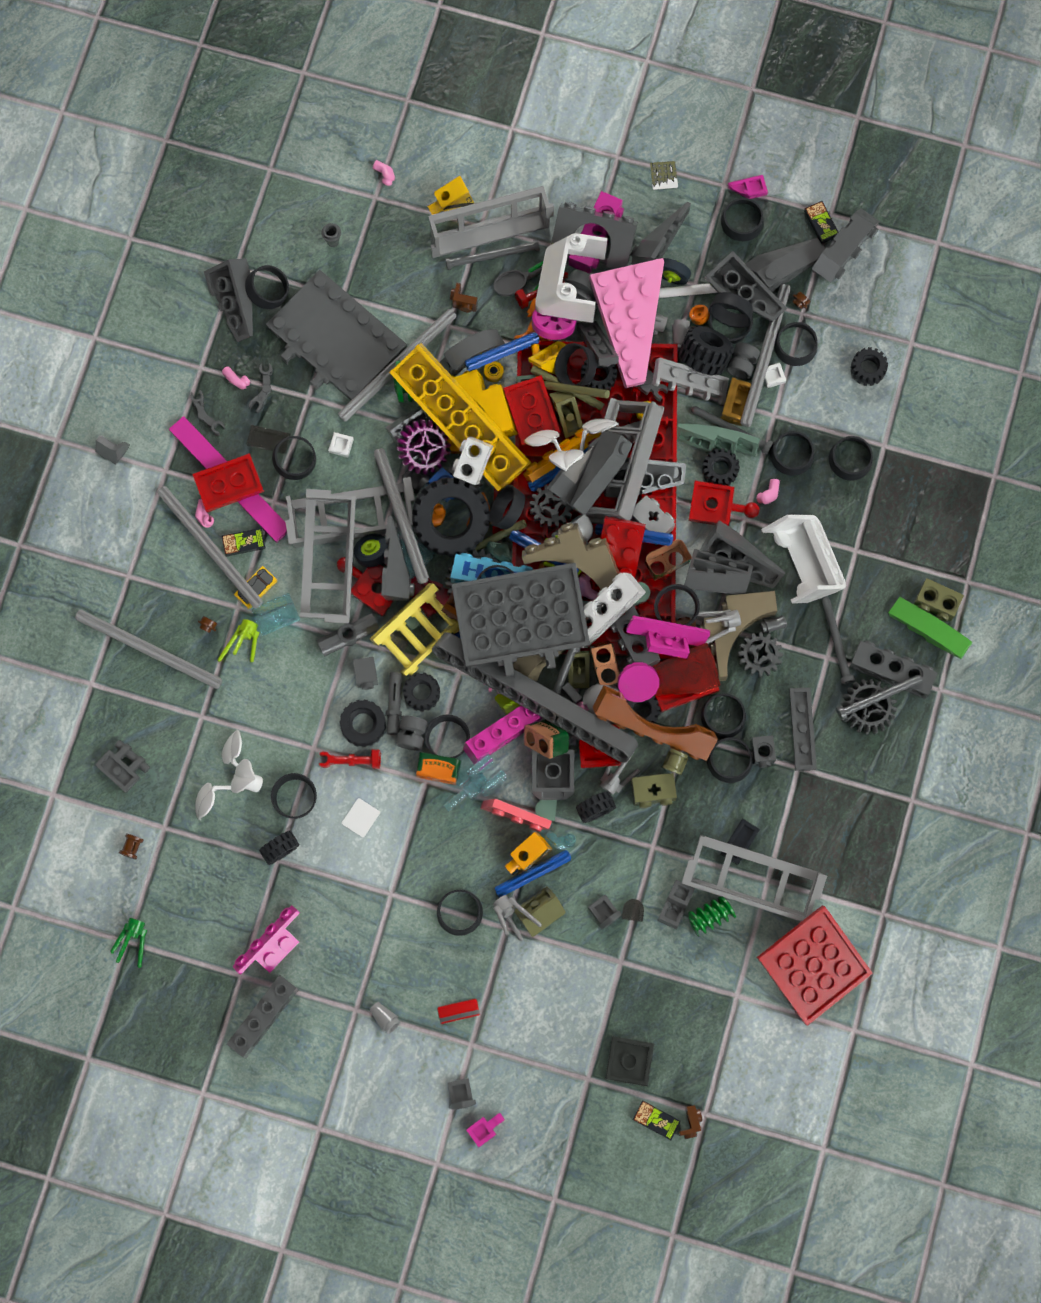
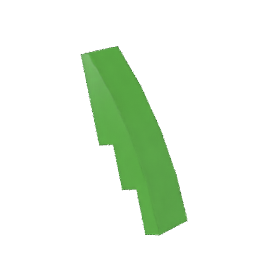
M901 597L898 598L888 612L890 617L907 625L909 630L925 637L927 642L959 659L963 658L972 645V641Z

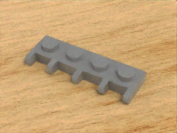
M663 358L656 359L653 386L658 387L660 381L669 383L668 390L674 391L677 385L686 388V395L691 396L694 390L703 393V400L708 401L710 395L719 397V405L725 404L728 377L702 374L687 365Z

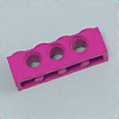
M601 191L593 207L596 209V212L603 213V211L615 213V216L620 218L624 212V208H622L623 200ZM595 223L585 224L581 234L608 238L609 236L605 228ZM599 231L602 234L596 236L593 234V232ZM571 254L569 256V266L589 274L593 268L596 269L598 267L600 259Z
M519 706L466 741L463 750L472 763L477 765L522 735L525 725L541 721L543 718L527 708Z

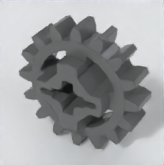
M546 484L543 491L540 488L537 489L538 495L532 494L534 501H530V507H532L530 514L535 515V522L540 520L541 527L546 523L548 524V529L553 524L556 528H559L560 522L566 524L565 518L571 519L572 514L570 512H573L574 508L561 498L554 496L556 494L549 490ZM545 497V500L538 505L539 501ZM552 504L555 507V509H551V507L548 505ZM561 510H564V512L562 513V515L559 516L558 513H559Z
M760 632L759 636L756 637L752 633L751 640L746 637L744 639L745 644H741L739 647L743 650L738 653L739 657H743L739 664H745L744 671L750 669L751 676L755 672L758 673L760 678L764 672L767 676H770V670L776 672L778 669L776 665L780 666L782 663L778 659L783 657V653L778 652L782 645L776 646L778 639L771 640V634L763 637V633ZM757 642H762L761 644H759V645H757V646L752 645V644L757 643ZM768 646L772 648L774 654L770 652ZM764 648L763 656L758 662V653ZM747 656L751 657L753 664L749 661ZM765 663L768 664L766 667H760V665Z

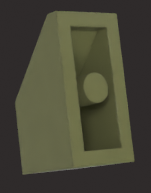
M559 391L549 394L564 437L568 438L575 435L583 426L573 393Z

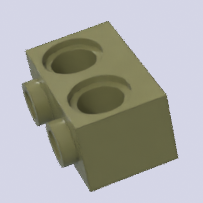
M926 578L914 605L926 612L935 614L939 620L951 622L957 613L964 595ZM924 594H930L933 597V601H927L924 598ZM943 602H948L951 605L952 609H945L943 607Z

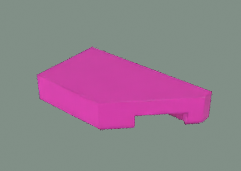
M763 175L729 182L727 185L730 190L749 199L768 194Z

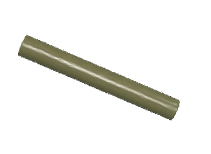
M525 520L515 523L507 530L503 529L483 539L475 548L478 552L486 548L489 541L497 542L511 535L512 531H519L527 527Z

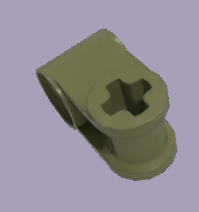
M671 748L662 768L682 775L688 755Z

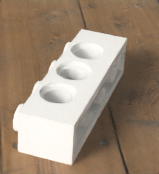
M620 573L616 575L609 587L599 591L598 597L584 606L586 623L588 618L592 620L591 627H587L590 645L646 593L631 574ZM618 590H620L622 593V596L619 600H617L616 593ZM603 604H606L607 611L605 614L601 612V607Z

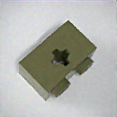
M674 773L634 777L631 779L634 806L639 805V808H649L654 803H660V806H667L673 804L672 801H676ZM652 787H655V790L659 791L657 792L656 796H653V793L649 792L651 791Z

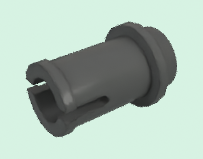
M784 615L770 620L763 619V622H760L761 632L767 635L772 631L787 627Z

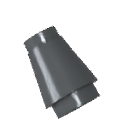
M326 224L321 231L322 237L330 247H336L339 244L341 229L336 224Z

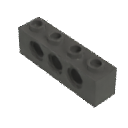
M618 590L616 593L617 600H619L622 596L620 590ZM603 604L601 607L603 614L607 611L606 604ZM632 605L623 616L610 626V629L613 633H617L619 640H617L618 645L628 655V658H626L628 665L634 662H643L651 667L659 664L660 657L658 653L648 651L646 636L627 635L623 632V628L628 626L632 616H639L634 605ZM640 645L643 651L636 653L632 650V647Z
M860 641L849 665V668L892 686L910 679L908 676L909 672L921 675L923 678L921 683L904 691L923 699L929 696L938 674L928 665L923 664L921 666L914 663V660L909 657L901 658L896 656L892 650L879 649L870 641ZM870 657H877L879 664L871 663ZM889 665H896L899 671L892 672L889 669Z
M279 975L226 1045L243 1058H247L299 989Z

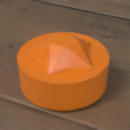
M696 305L690 310L689 317L693 324L702 325L709 320L710 313L705 305Z

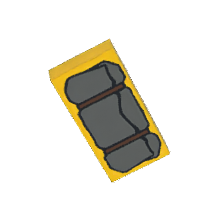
M262 566L247 583L261 598L278 580ZM239 590L234 594L248 609L252 607Z

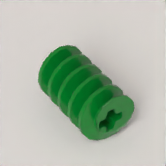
M723 896L718 897V902L711 900V907L707 903L703 904V910L697 907L696 914L692 911L688 912L690 925L698 937L699 930L704 934L707 933L706 926L714 930V922L722 926V918L726 922H729L728 915H731L734 919L736 918L732 906Z

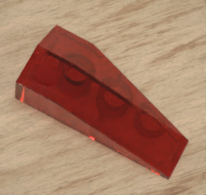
M705 643L689 649L690 653L687 659L674 656L652 666L659 677V688L654 696L665 694L682 695L686 693L702 694L720 687L715 660L708 644Z

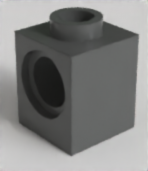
M374 657L354 659L353 664L357 687L362 688V690L373 689L374 685H378Z
M773 735L752 737L750 744L753 766L759 765V768L771 767V764H774L776 761ZM765 748L769 756H760L758 749Z

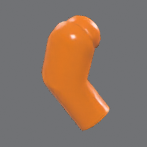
M436 504L433 508L434 511L431 519L434 527L442 525L446 509L442 504Z

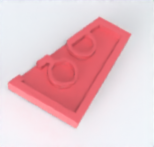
M498 799L484 800L480 808L494 815L507 817L517 824L524 823L530 825V829L538 832L549 829L552 822Z

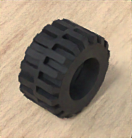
M693 326L688 330L681 344L679 356L693 370L713 376L724 372L734 352L732 342L722 333L704 326Z

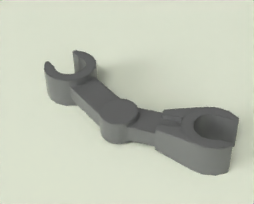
M270 363L269 371L267 372L263 371V366L260 364L259 370L263 376V387L261 392L249 403L250 410L254 404H259V407L256 409L257 414L262 411L266 397L272 392L270 376L273 373V368Z
M199 390L201 395L199 399H194V395L191 392L190 398L197 408L199 420L209 425L215 435L220 436V433L215 428L221 426L226 430L223 422L215 421L206 414L204 395L201 390Z

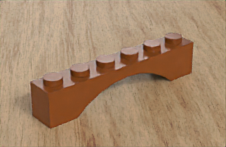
M603 685L593 705L596 717L600 720H610L622 729H626V727L632 729L635 734L641 737L646 735L658 744L662 745L665 743L670 745L672 749L687 752L690 757L696 760L701 758L707 761L718 740L713 731L697 724L686 727H666L651 723L639 716L630 707L621 692Z

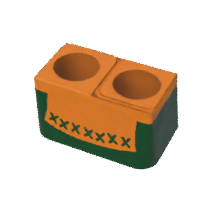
M419 752L416 776L420 779L456 785L462 761L455 758Z

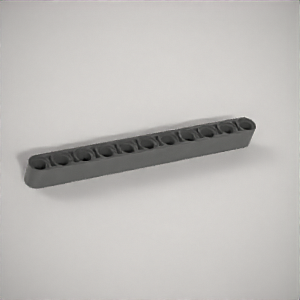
M443 633L432 648L434 655L620 762H627L638 746L636 739L606 721L600 720L594 714L514 670V675L506 676L504 666L499 667L498 662L466 667L461 639L451 633Z

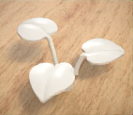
M594 419L583 424L582 428L584 431L582 433L580 450L562 451L555 439L559 437V433L554 430L536 432L526 438L524 443L530 446L554 443L558 452L549 455V460L557 467L567 471L573 463L584 456L585 438L588 433H600L616 425L619 426V423L609 419Z
M236 730L228 738L222 751L223 762L225 764L231 762L236 766L231 786L212 787L211 783H206L200 789L195 803L196 815L199 820L211 810L216 790H231L233 793H239L247 789L258 792L262 786V777L254 774L248 759H243L239 764L236 762L235 758L239 756L242 746L239 730Z

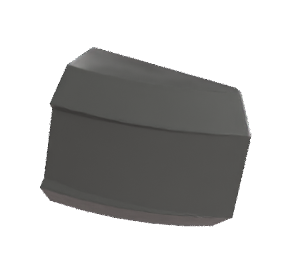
M532 750V794L540 800H566L574 794V750H568L567 753L551 759Z

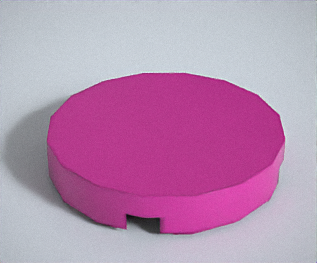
M634 662L627 665L618 676L619 691L623 694L624 698L632 702H643L650 699L659 688V677L656 670L643 662Z

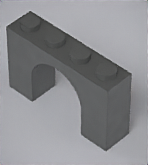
M573 202L561 203L558 209L551 245L574 234L580 226L595 223L605 228L611 238V248L606 267L617 269L628 266L638 222L634 221L633 217L623 216L620 218L616 217L613 212L603 211V213L596 212V209L593 207L584 206V208L576 207L577 204Z

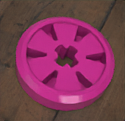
M536 309L533 312L532 327L543 338L561 340L569 337L575 330L576 320L542 315Z

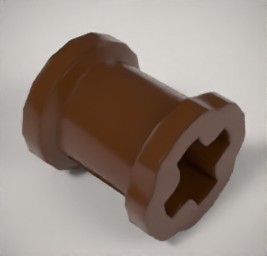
M126 833V841L122 850H119V854L136 860V853L140 843H143L144 840Z

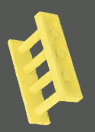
M433 583L426 585L370 638L374 645H385L404 666L400 673L404 676L408 674L411 676L418 670L419 667L417 665L432 652L433 646L443 633L453 632L455 634L459 631L458 621L447 617L441 611L443 605L435 598V593L439 589ZM425 602L427 604L430 603L449 624L441 633L422 614L420 607ZM410 616L412 618L415 617L434 638L428 646L425 647L406 626L407 623L405 621ZM395 630L397 632L400 631L419 652L412 661L391 640L392 637L390 635Z

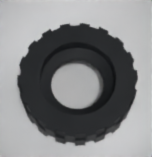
M365 699L349 703V706L343 709L344 711L340 716V729L347 741L357 747L372 746L375 742L380 741V738L384 735V730H386V719L381 708L374 702ZM359 714H368L373 719V727L367 733H359L353 728V720Z

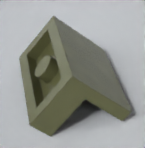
M548 886L521 905L542 924L541 927H538L517 908L514 911L532 937L566 913L560 901Z

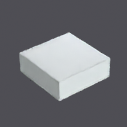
M780 363L768 366L764 379L767 388L786 383Z
M334 432L328 450L329 453L348 458L354 438Z

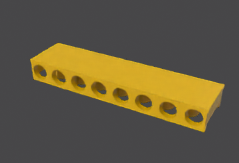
M422 343L418 344L389 372L459 449L463 440H467L468 437H474L493 445L483 475L497 491L509 485L531 464L525 455ZM476 445L471 447V453L474 456H478L480 453V449Z

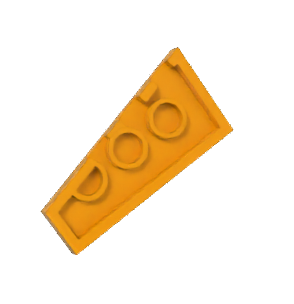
M579 429L575 433L576 436L572 439L562 441L559 444L561 450H580L584 429ZM588 433L585 438L584 449L589 447V441L594 438L597 439L602 433ZM557 449L554 452L553 450L543 455V459L540 462H534L526 468L527 471L523 475L527 481L534 482L556 467L549 460V455L558 452Z

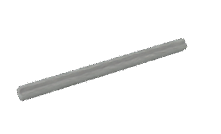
M781 284L777 298L786 306L790 286ZM783 313L774 322H769L742 414V426L750 427L752 424Z
M448 309L338 413L340 419L344 422L350 419L393 378L389 372L396 367V360L402 361L420 343L426 347L456 318L455 312Z
M383 448L376 449L374 456L417 581L420 584L426 583L429 576L387 455Z
M162 486L157 491L162 500L253 608L256 609L263 603L262 599L166 486Z
M78 610L75 616L77 621L215 689H219L222 684L220 677L83 610Z

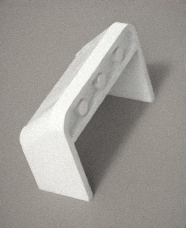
M574 233L547 247L535 302V308L538 313L593 323L596 302L576 299V288L572 284L563 283L562 281L568 254L605 260L607 238Z
M786 515L761 529L763 533H773L776 544L788 548L802 581L797 586V597L791 599L792 603H809L836 593L846 587V582L821 522L816 516Z

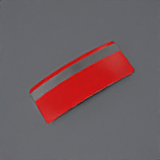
M477 999L437 1008L441 1024L480 1015Z

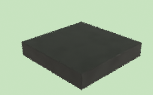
M612 1036L605 1079L648 1087L654 1043Z

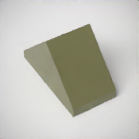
M589 651L576 652L568 672L569 684L574 689L589 688Z

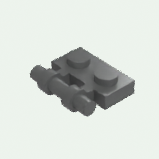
M119 740L115 744V747L119 750L115 755L108 750L95 766L127 793L140 779L135 772L140 768L146 773L150 766L145 763L146 760L142 756H138L132 751V747L129 744L125 745ZM124 757L133 762L129 767L121 761Z

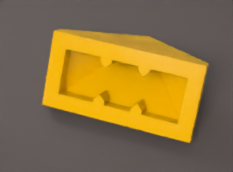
M557 341L531 356L528 360L537 367L555 374L556 357L566 344Z

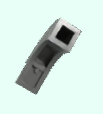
M496 329L484 330L455 344L444 353L445 357L439 363L451 376H456L466 367V360L504 345L505 342Z

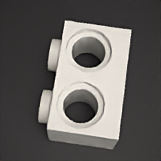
M468 437L467 440H463L459 450L462 454L460 459L455 460L452 468L455 471L453 476L474 485L479 484L493 445L474 437ZM472 445L479 447L480 453L478 456H474L471 453ZM465 464H469L472 467L471 475L464 473L463 467Z

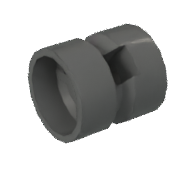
M736 343L732 354L733 357L730 358L726 371L736 378L750 379L754 369L753 365L756 364L760 351L750 344Z
M401 716L399 728L402 731L398 733L395 745L408 750L421 751L424 742L422 734H425L428 722L418 717Z

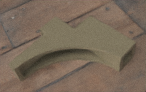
M566 523L560 527L561 529H558L559 538H548L543 544H532L522 551L524 564L538 561H557L566 564L576 563V568L590 576L601 590L609 587L613 583V578L620 574L607 539L596 538L586 545L578 523Z
M775 591L728 595L725 597L724 602H721L722 611L729 609L731 611L738 610L741 626H737L736 631L730 632L710 644L711 656L715 657L712 670L713 675L717 676V681H726L728 677L727 664L729 652L738 636L755 622L776 615ZM716 617L704 618L702 624L699 625V628L710 630L709 638L727 629V627H723L721 621L714 623L705 622L707 619Z

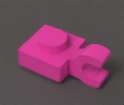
M501 1113L489 1121L482 1117L466 1129L476 1145L481 1147L497 1135L493 1129L505 1119Z

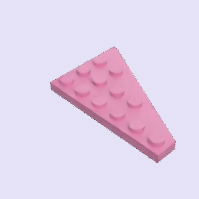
M663 258L589 276L609 341L619 356L617 366L625 388L642 385L646 381L664 266Z

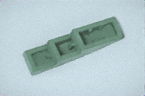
M678 424L677 426L678 441L706 452H713L714 448L718 450L724 448L725 452L730 450L732 455L738 450L753 457L758 452L760 438L739 431L700 424Z

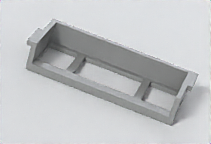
M544 186L430 215L428 217L433 244L431 245L432 257L436 258L549 228L550 217H554L553 203L549 204ZM539 197V207L517 212L518 202ZM511 204V214L464 226V216ZM457 219L458 228L437 233L435 224Z
M610 398L604 419L616 421L618 411L644 415L640 428L614 426L608 429L616 434L637 435L624 480H612L608 487L621 488L615 509L591 507L586 513L591 523L604 524L605 516L631 521L663 415V406H658L653 401L652 403L619 401Z
M411 477L403 478V483L397 484L399 493H404L408 519L412 530H414L411 508L414 495ZM385 486L331 494L356 496V500L374 497L378 526L355 529L354 539L362 538L369 534H386L387 525L384 524L380 496L388 495ZM286 496L289 520H285L289 545L293 544L295 548L304 547V538H298L294 510L306 508V498L291 500L290 496ZM316 501L315 506H318L321 526H327L324 505L337 502ZM395 523L397 532H400L398 523ZM322 532V535L314 536L313 545L345 541L347 534Z
M306 489L300 618L324 619V622L349 624L356 496L331 495V490ZM316 501L348 503L347 527L314 525ZM314 532L347 534L344 584L311 582ZM311 589L344 591L343 615L310 613Z
M700 835L693 860H688L682 884L803 921L811 915L815 899L820 900L827 875ZM702 846L726 853L717 885L693 878ZM733 855L783 871L773 903L723 887ZM789 873L813 880L804 912L780 905Z

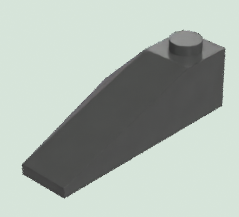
M686 202L640 242L639 246H634L630 254L632 256V265L663 257L687 217L691 203Z

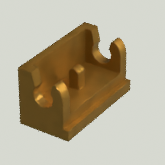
M732 377L721 417L722 420L742 426L741 418L749 394L750 383Z

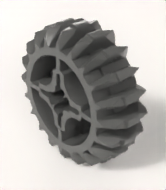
M864 679L861 680L860 685L855 682L853 688L849 687L847 689L848 694L843 695L842 698L846 701H843L841 706L845 708L865 699L855 697L860 693L871 692L870 696L889 687L886 685L882 689L880 687L881 681L874 685L873 679L869 680L868 685ZM890 696L882 700L885 710L878 703H874L871 705L872 709L867 714V707L860 710V718L854 712L848 715L844 721L849 722L851 720L850 728H854L855 725L858 726V733L861 732L862 728L865 729V735L869 734L870 729L874 735L878 733V729L883 732L885 726L890 727L892 724L890 720L896 718L893 713L897 711V708L891 705L896 704L897 700L890 699L892 697ZM871 715L883 717L876 722H867Z

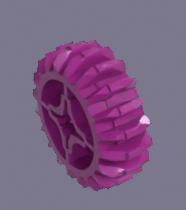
M421 419L419 425L416 421H413V428L406 425L405 427L408 432L401 431L400 434L404 438L397 439V442L401 443L402 446H397L396 449L403 451L398 455V458H404L402 464L404 466L408 465L407 469L410 471L415 468V473L417 474L420 473L421 469L423 474H427L428 468L434 473L435 465L440 469L442 465L439 462H447L444 455H450L446 448L451 447V444L445 441L450 438L444 435V432L439 429L440 427L436 423L433 425L432 420H428L426 423L424 419ZM426 431L433 432L437 437L438 443L430 442ZM420 432L417 441L410 443L411 439ZM424 443L430 445L425 447L424 451L420 449V446H423ZM438 450L436 455L429 460L431 452ZM409 451L418 452L421 463L415 462L410 456Z

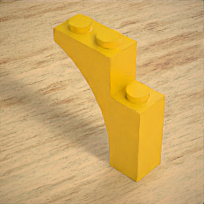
M477 369L467 370L462 375L456 377L452 376L471 398L483 408L485 413L507 437L518 434L503 389L504 387L501 384H494L486 389L483 376Z

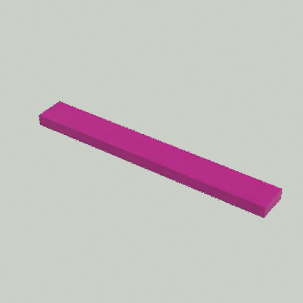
M184 416L169 428V431L205 469L227 462ZM259 494L238 501L241 507L276 543L287 534L286 522Z

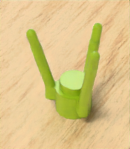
M243 619L241 625H238L236 632L219 656L218 662L222 661L237 637L240 636L233 655L237 654L244 639L250 640L252 637L250 662L253 663L257 638L260 633L256 631L258 625L253 621Z

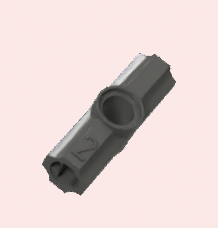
M371 613L351 624L342 625L338 630L316 641L325 657L346 646H353L358 640L377 632L379 626ZM347 631L354 633L350 639L343 638V634Z

